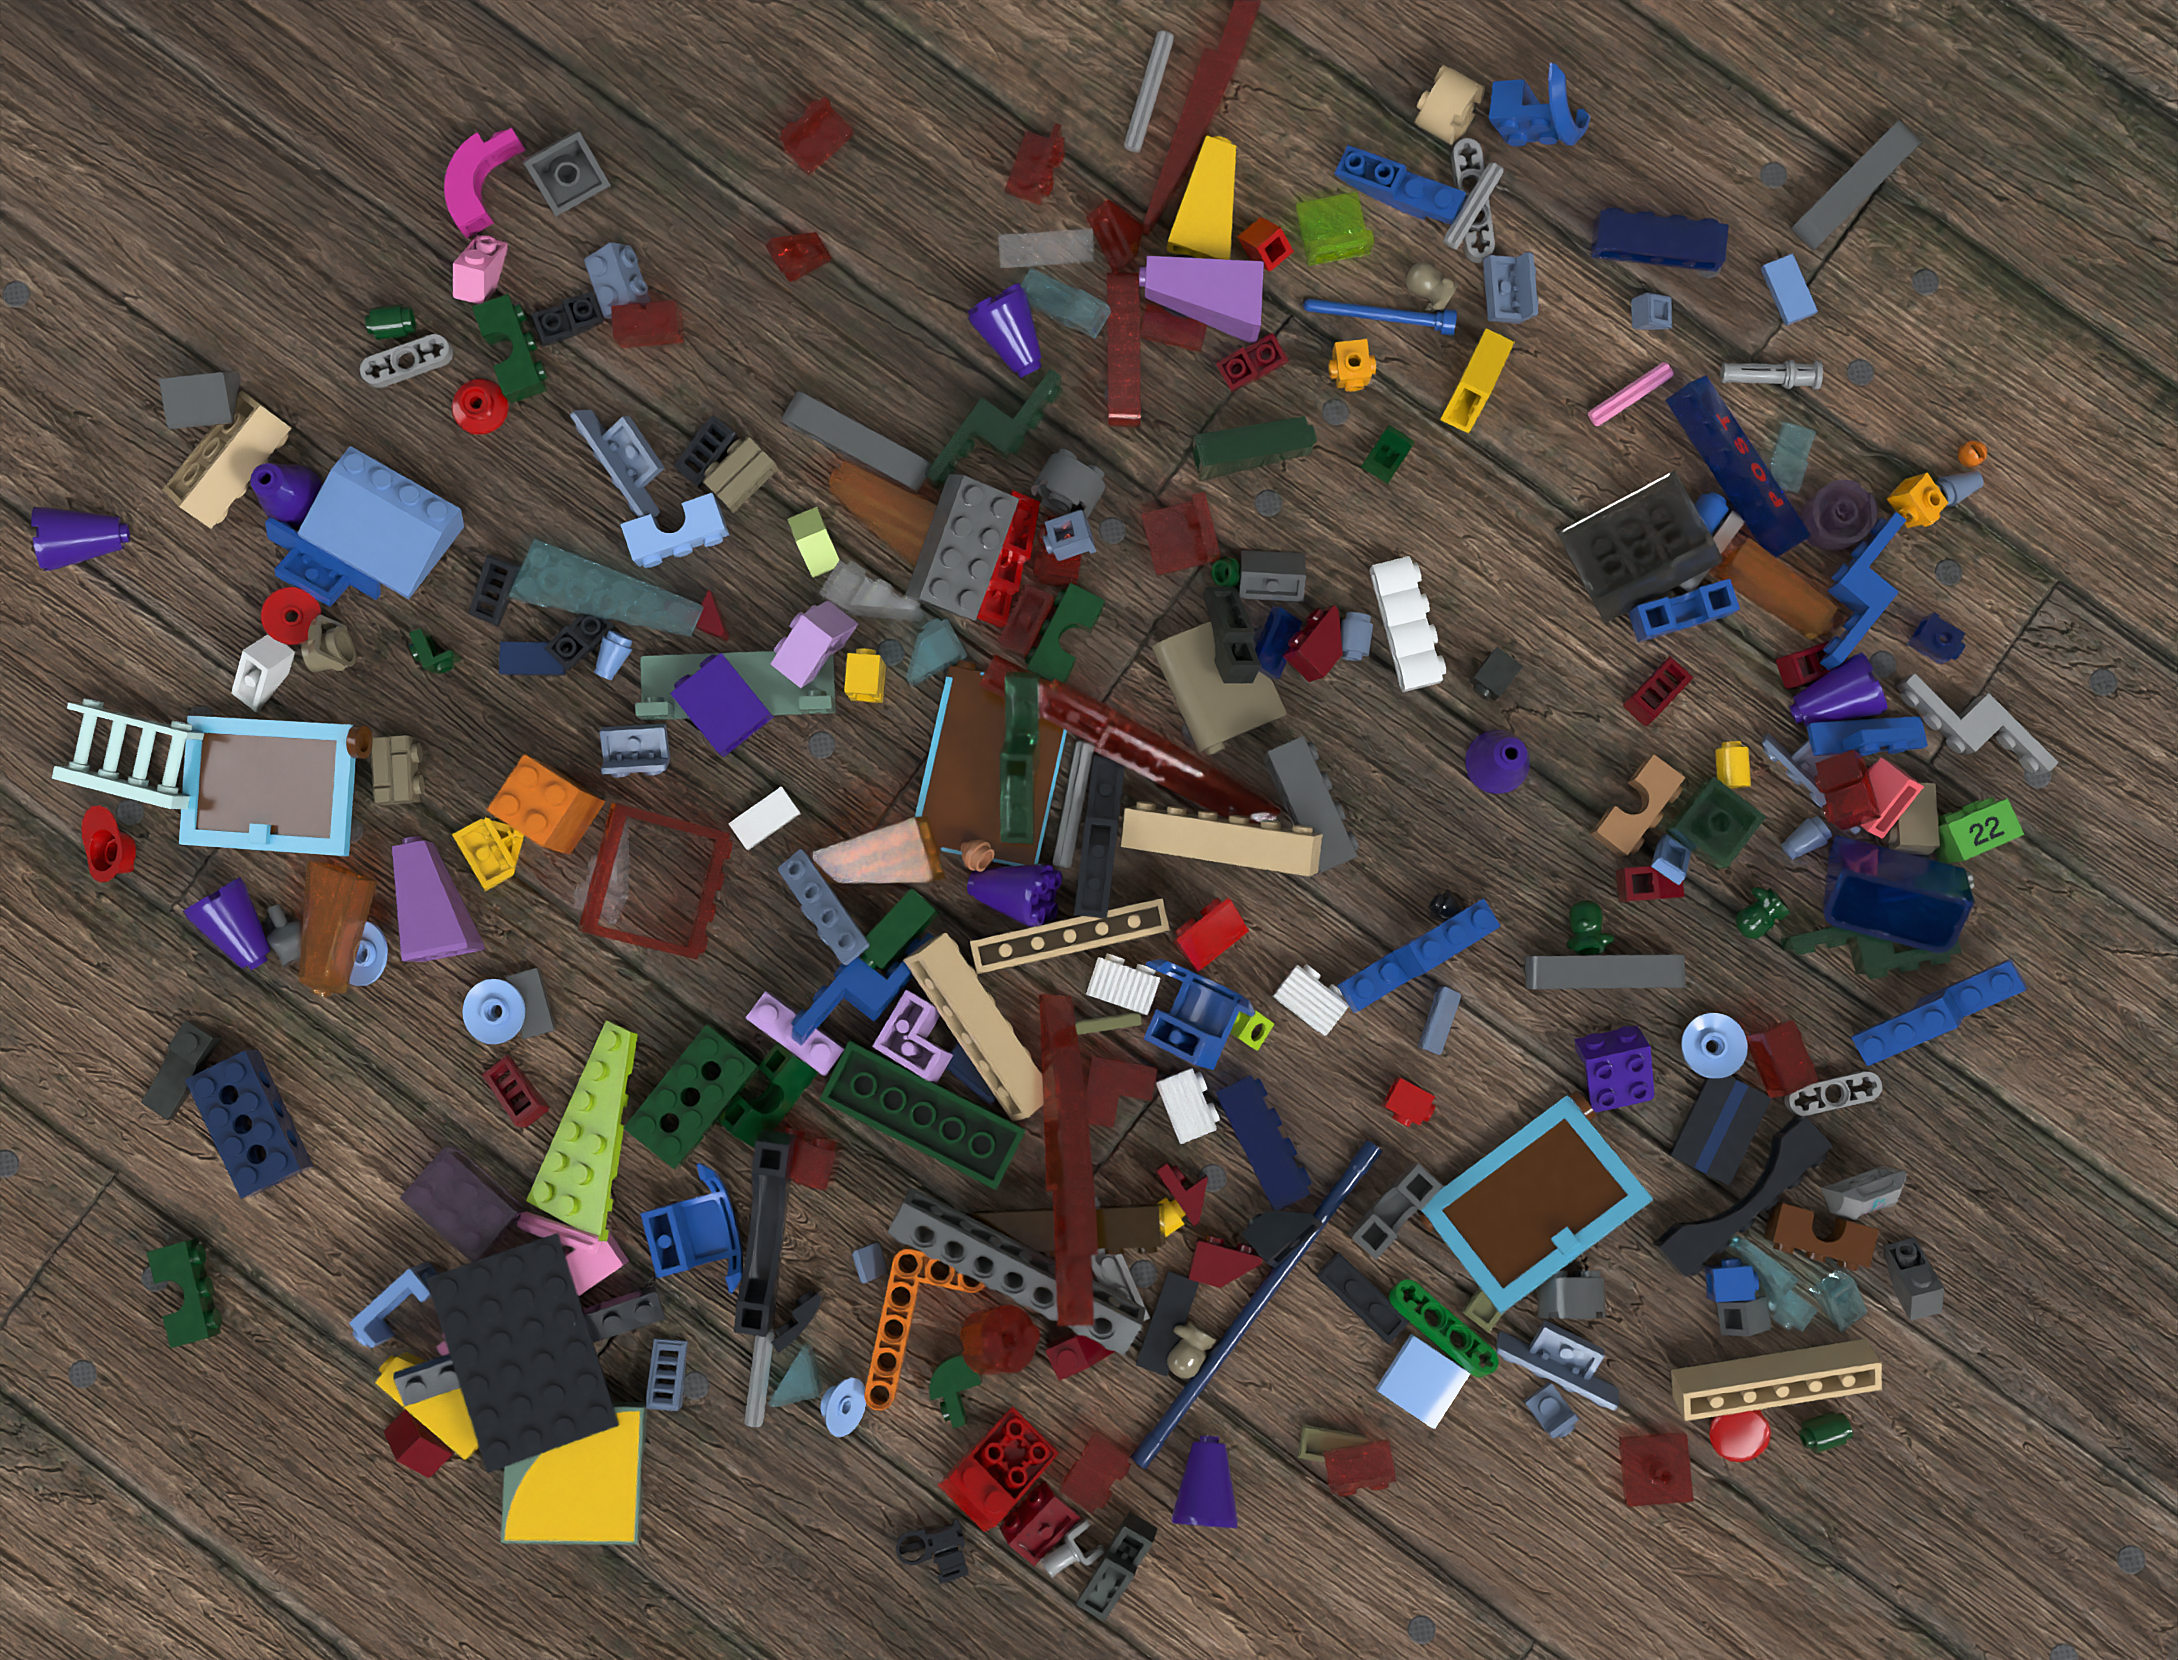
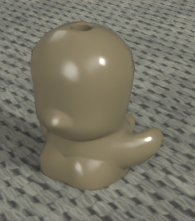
M1426 262L1414 264L1406 276L1407 289L1413 294L1427 298L1430 301L1425 308L1426 313H1433L1437 310L1443 312L1459 285L1449 277L1443 278V274Z
M1189 1321L1185 1326L1179 1325L1173 1329L1174 1333L1181 1336L1182 1339L1169 1353L1167 1365L1180 1378L1189 1379L1195 1376L1206 1357L1204 1351L1210 1349L1216 1341V1338L1208 1330L1193 1321Z

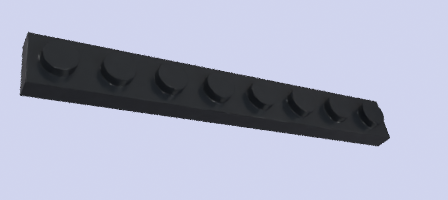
M655 1285L583 1309L594 1343L665 1319ZM450 1354L394 1372V1382L404 1407L460 1388Z

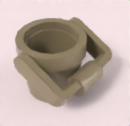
M318 615L308 628V640L303 642L301 646L306 666L312 672L331 669L342 671L353 666L356 661V651L352 639L347 633V627L323 615ZM322 628H324V629L327 630V631H326L325 633H323V634H322Z

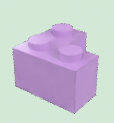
M829 600L818 606L814 604L806 613L799 612L789 626L792 628V631L788 637H783L774 649L776 656L771 665L802 688L816 678L830 655L844 647L858 623Z
M905 990L872 1047L922 1078L934 1083L938 1082L953 1057V1054L927 1039L940 1017L935 1006L917 994Z

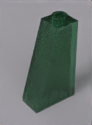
M1306 416L1194 435L1192 454L1199 481L1310 455L1313 444L1317 443L1314 426L1312 424L1308 425Z

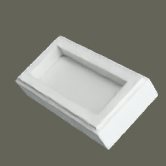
M781 786L728 824L746 850H750L801 813Z

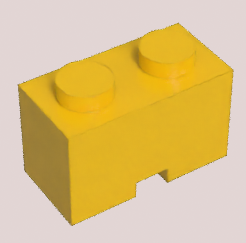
M856 649V654L847 653L844 692L851 701L883 703L886 664L880 655H875V650Z

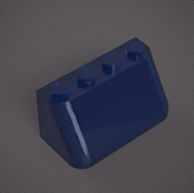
M1836 835L1829 853L1823 901L1824 917L1830 925L1935 953L1946 952L1955 945L1975 903L1965 868Z

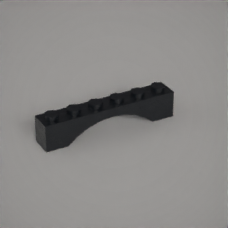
M1794 1116L1772 1136L1770 1153L1764 1170L1755 1185L1740 1201L1729 1209L1710 1218L1693 1222H1676L1656 1239L1652 1245L1677 1274L1683 1277L1695 1276L1706 1266L1704 1262L1713 1253L1715 1255L1720 1254L1730 1245L1729 1239L1738 1231L1742 1233L1749 1229L1755 1222L1753 1217L1762 1209L1764 1211L1771 1209L1779 1201L1778 1195L1786 1188L1792 1189L1797 1186L1804 1178L1802 1174L1810 1166L1814 1168L1824 1162L1828 1157L1826 1152L1833 1146L1806 1116Z
M763 1130L755 1142L752 1168L751 1222L745 1265L736 1305L733 1331L735 1333L767 1337L774 1323L796 1134Z

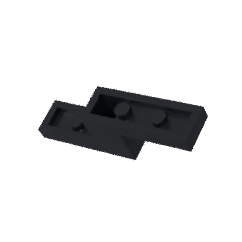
M1093 756L1074 912L1076 916L1107 919L1125 759Z

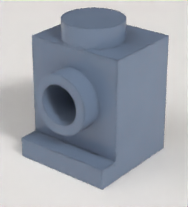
M1082 510L1045 522L1048 533L1043 536L1048 554L1054 553L1058 561L1088 551L1090 554L1097 552L1090 525Z

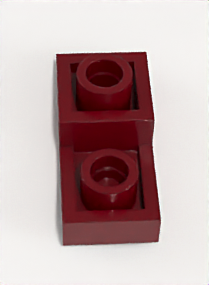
M1272 332L1246 349L1244 347L1240 348L1217 362L1216 365L1231 392L1264 377L1290 361Z

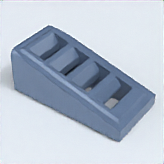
M654 1339L646 1409L678 1411L682 1407L688 1340ZM661 1350L679 1351L678 1357L661 1356ZM660 1364L677 1365L676 1371L659 1370ZM659 1378L675 1379L674 1385L658 1384ZM657 1392L673 1393V1398H657Z

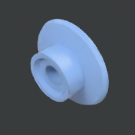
M849 1378L843 1380L837 1386L830 1387L822 1398L821 1413L825 1417L828 1430L836 1437H843L851 1433L859 1424L866 1407L864 1398L865 1386L857 1378Z

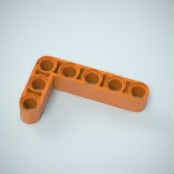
M912 1246L903 1247L895 1255L891 1267L864 1398L866 1404L874 1410L882 1411L887 1409L897 1394L920 1282L968 1293L978 1292L985 1286L982 1282L977 1284L968 1283L964 1275L958 1273L951 1266H949L950 1273L948 1276H936L932 1271V1265L939 1260L927 1257L924 1252ZM904 1254L913 1255L917 1259V1268L912 1271L905 1270L900 1263L901 1256ZM897 1287L907 1288L910 1292V1300L906 1303L896 1301L893 1296L894 1289ZM891 1319L900 1321L903 1325V1333L900 1335L890 1334L887 1331L886 1323ZM884 1352L892 1353L896 1358V1365L892 1368L884 1367L879 1361L880 1354ZM877 1385L885 1386L889 1391V1398L886 1400L876 1399L873 1396L872 1388Z

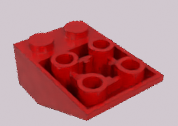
M1217 897L1200 911L1203 916L1201 920L1196 923L1191 918L1174 932L1178 938L1173 943L1196 972L1203 969L1249 932L1229 897L1223 902Z
M1012 1406L937 1485L983 1532H986L998 1525L1059 1453Z

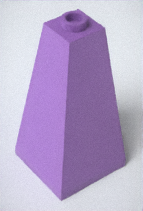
M1147 256L1146 267H1140L1139 286L1145 287V298L1250 344L1257 342L1261 326L1264 262Z
M414 836L402 839V845L392 846L402 961L426 962L485 950L484 943L434 843L422 840V836Z

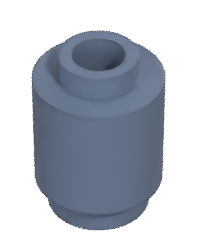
M1356 612L1345 613V620H1341L1340 625L1343 659L1362 661V656H1369L1373 624L1370 623V615Z

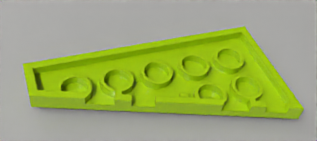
M607 1020L603 1025L526 1199L528 1203L567 1224L596 1234L599 1241L607 1242L609 1230L605 1229L608 1211L612 1212L613 1199H610L612 1180L617 1177L624 1125H621L623 1107H627L629 1096L625 1094L627 1078L632 1073L638 1035Z

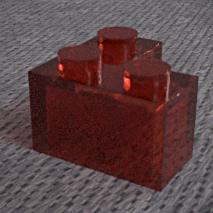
M1092 1056L1081 1122L1114 1128L1119 1095L1152 1101L1157 1067Z
M786 1127V1131L783 1133L796 1134L791 1178L794 1179L793 1183L823 1191L831 1188L834 1184L843 1148L836 1146L837 1140L818 1136L814 1140L804 1138L806 1132Z

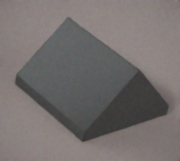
M579 130L570 133L522 160L555 216L611 186Z
M218 372L160 378L159 384L168 428L177 429L233 423L241 377L239 372Z

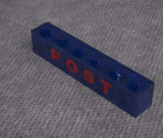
M1707 375L1688 383L1665 400L1770 562L1812 536Z

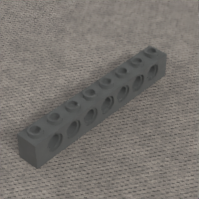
M911 1186L887 1231V1234L893 1236L898 1242L908 1244L924 1252L927 1257L939 1260L953 1267L960 1274L973 1277L989 1289L998 1290L1008 1295L1018 1304L1027 1305L1041 1312L1046 1318L1056 1320L1070 1327L1075 1333L1087 1336L1101 1343L1108 1350L1125 1355L1143 1325L1145 1307ZM922 1225L928 1226L932 1230L925 1229ZM952 1241H957L962 1245L954 1244ZM981 1256H986V1257L990 1258L991 1260H986V1259L982 1258ZM1011 1271L1017 1272L1020 1275H1015ZM1041 1287H1046L1050 1290H1044ZM1070 1302H1075L1079 1305H1073ZM1100 1317L1107 1318L1108 1320H1102Z

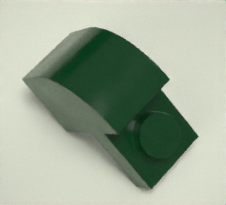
M973 1348L954 1353L943 1359L936 1367L929 1385L930 1401L940 1397L944 1398V1401L940 1402L941 1411L945 1422L951 1420L953 1429L966 1425L968 1419L959 1391L981 1385L983 1380Z

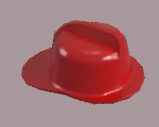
M101 805L92 806L86 811L82 819V840L91 876L94 880L104 883L110 881L116 874L134 871L136 844L132 836L118 829L114 815L108 808Z

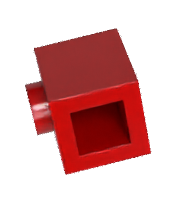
M1263 217L1257 219L1237 236L1250 261L1264 262L1263 268L1269 272L1294 252L1282 228Z
M1399 1077L1395 1078L1381 1105L1394 1112L1393 1120L1407 1127H1410L1412 1122L1419 1126L1422 1121L1428 1122L1436 1108V1105L1432 1103L1435 1096Z

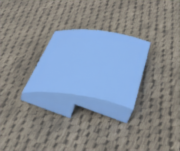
M1410 1334L1375 1389L1435 1429L1470 1373L1427 1343Z

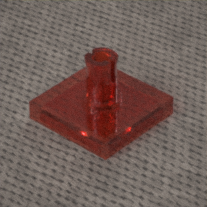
M1686 1433L1619 1437L1624 1501L1627 1507L1694 1502L1688 1437Z

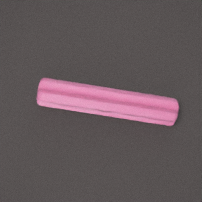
M1662 362L1590 410L1588 413L1589 419L1595 426H1600L1669 380L1674 374L1668 363Z
M530 1212L521 1213L520 1219L517 1220V1226L522 1231L543 1238L559 1233L563 1245L590 1254L597 1253L602 1245V1241L598 1240L596 1234Z

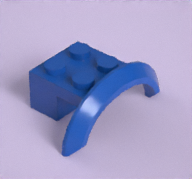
M1549 63L1550 103L1548 104L1539 103L1525 79L1493 81L1489 120L1506 144L1524 146L1527 142H1540L1552 145L1561 140L1565 145L1574 146L1586 132L1591 117L1584 109H1577L1575 122L1573 121L1567 101L1566 76L1556 64Z
M1158 959L1146 962L1145 966L1178 979L1183 983L1170 1013L1156 1009L1143 1039L1196 1066L1214 1070L1239 1011L1254 1017L1255 1011L1250 999L1167 960Z
M699 1163L696 1165L700 1180L707 1184L712 1193L641 1213L656 1277H664L689 1270L698 1265L728 1258V1273L725 1278L729 1293H733L743 1273V1252L737 1220L728 1192L721 1178L714 1170L705 1164Z

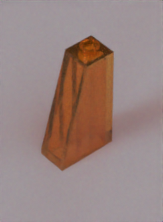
M843 461L840 469L836 467L833 470L828 481V485L831 486L829 490L832 496L914 570L937 506Z
M1750 538L1730 551L1714 576L1720 581L1731 579L1736 592L1810 640L1821 634L1825 636L1836 622L1833 615L1838 607Z
M927 816L913 817L812 852L813 863L828 884L933 882L946 879Z
M308 860L299 982L311 987V993L315 995L330 997L331 993H346L378 881L335 863Z

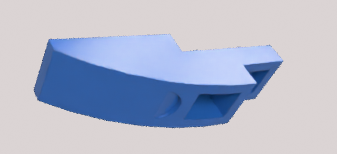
M1350 145L1347 146L1335 171L1336 177L1364 194L1422 220H1425L1427 216L1452 225L1466 199L1464 191L1408 172L1406 165Z

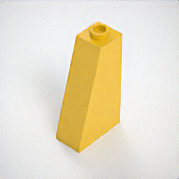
M1206 135L1170 233L1167 252L1176 255L1187 254L1202 259L1230 260L1236 145L1231 144V141L1221 136H1214L1213 138Z
M408 1352L396 1358L391 1355L379 1368L378 1371L382 1374L375 1383L404 1407L394 1382V1372L426 1362V1360ZM461 1388L404 1407L464 1460L478 1450V1442Z

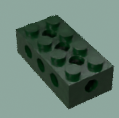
M706 1024L623 1129L671 1168L677 1169L685 1163L717 1123L718 1118L734 1097L741 1093L759 1070L758 1066L761 1063L716 1026ZM712 1061L718 1063L721 1068L720 1076L717 1079L711 1078L708 1074V1066ZM691 1087L696 1088L700 1094V1100L696 1105L691 1104L687 1098V1093ZM670 1113L675 1114L679 1119V1126L675 1131L667 1125V1117Z

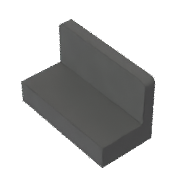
M1241 551L1240 598L1303 602L1306 581L1305 554Z

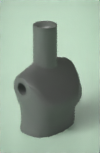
M279 904L267 909L276 927L267 936V940L272 949L277 953L283 967L292 965L315 953L301 921L288 922Z

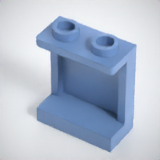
M429 1261L409 1268L348 1323L354 1329L352 1331L353 1336L359 1343L373 1348L390 1340L395 1333L385 1323L384 1319L412 1293L420 1302L432 1298L426 1278L439 1273Z

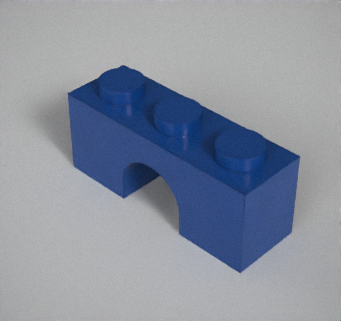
M1731 579L1699 587L1690 593L1670 599L1665 597L1638 605L1629 611L1628 614L1637 642L1639 643L1730 616L1740 610Z

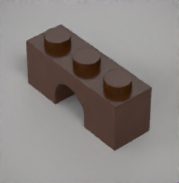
M1777 1202L1771 1208L1764 1239L1774 1242L1773 1249L1793 1254L1794 1248L1806 1251V1258L1824 1263L1826 1257L1838 1260L1837 1266L1857 1271L1858 1265L1870 1268L1879 1229L1836 1218L1832 1233L1824 1239H1818L1812 1230L1815 1212Z

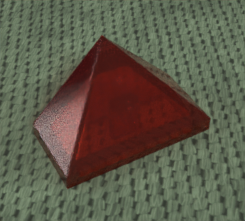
M1111 200L1104 201L1086 219L1112 272L1117 273L1137 257L1144 226Z

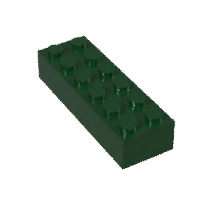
M853 1040L848 1042L819 1101L995 1190L999 1186L1027 1129L939 1083L922 1078L905 1066Z

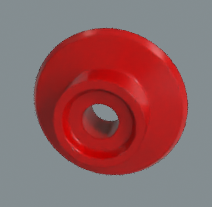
M474 379L466 382L457 390L452 401V414L456 423L463 430L477 435L488 434L498 429L505 421L509 409L508 399L503 395L501 387L488 379ZM481 400V407L474 409V404Z
M286 587L273 592L265 600L261 609V621L267 634L274 640L289 645L307 641L308 628L311 622L318 615H322L317 600L303 589L296 587ZM290 612L298 613V618L294 622H288L287 615Z

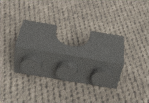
M1412 1161L1347 1234L1377 1260L1399 1236L1397 1233L1405 1221L1416 1211H1421L1443 1186L1420 1164Z

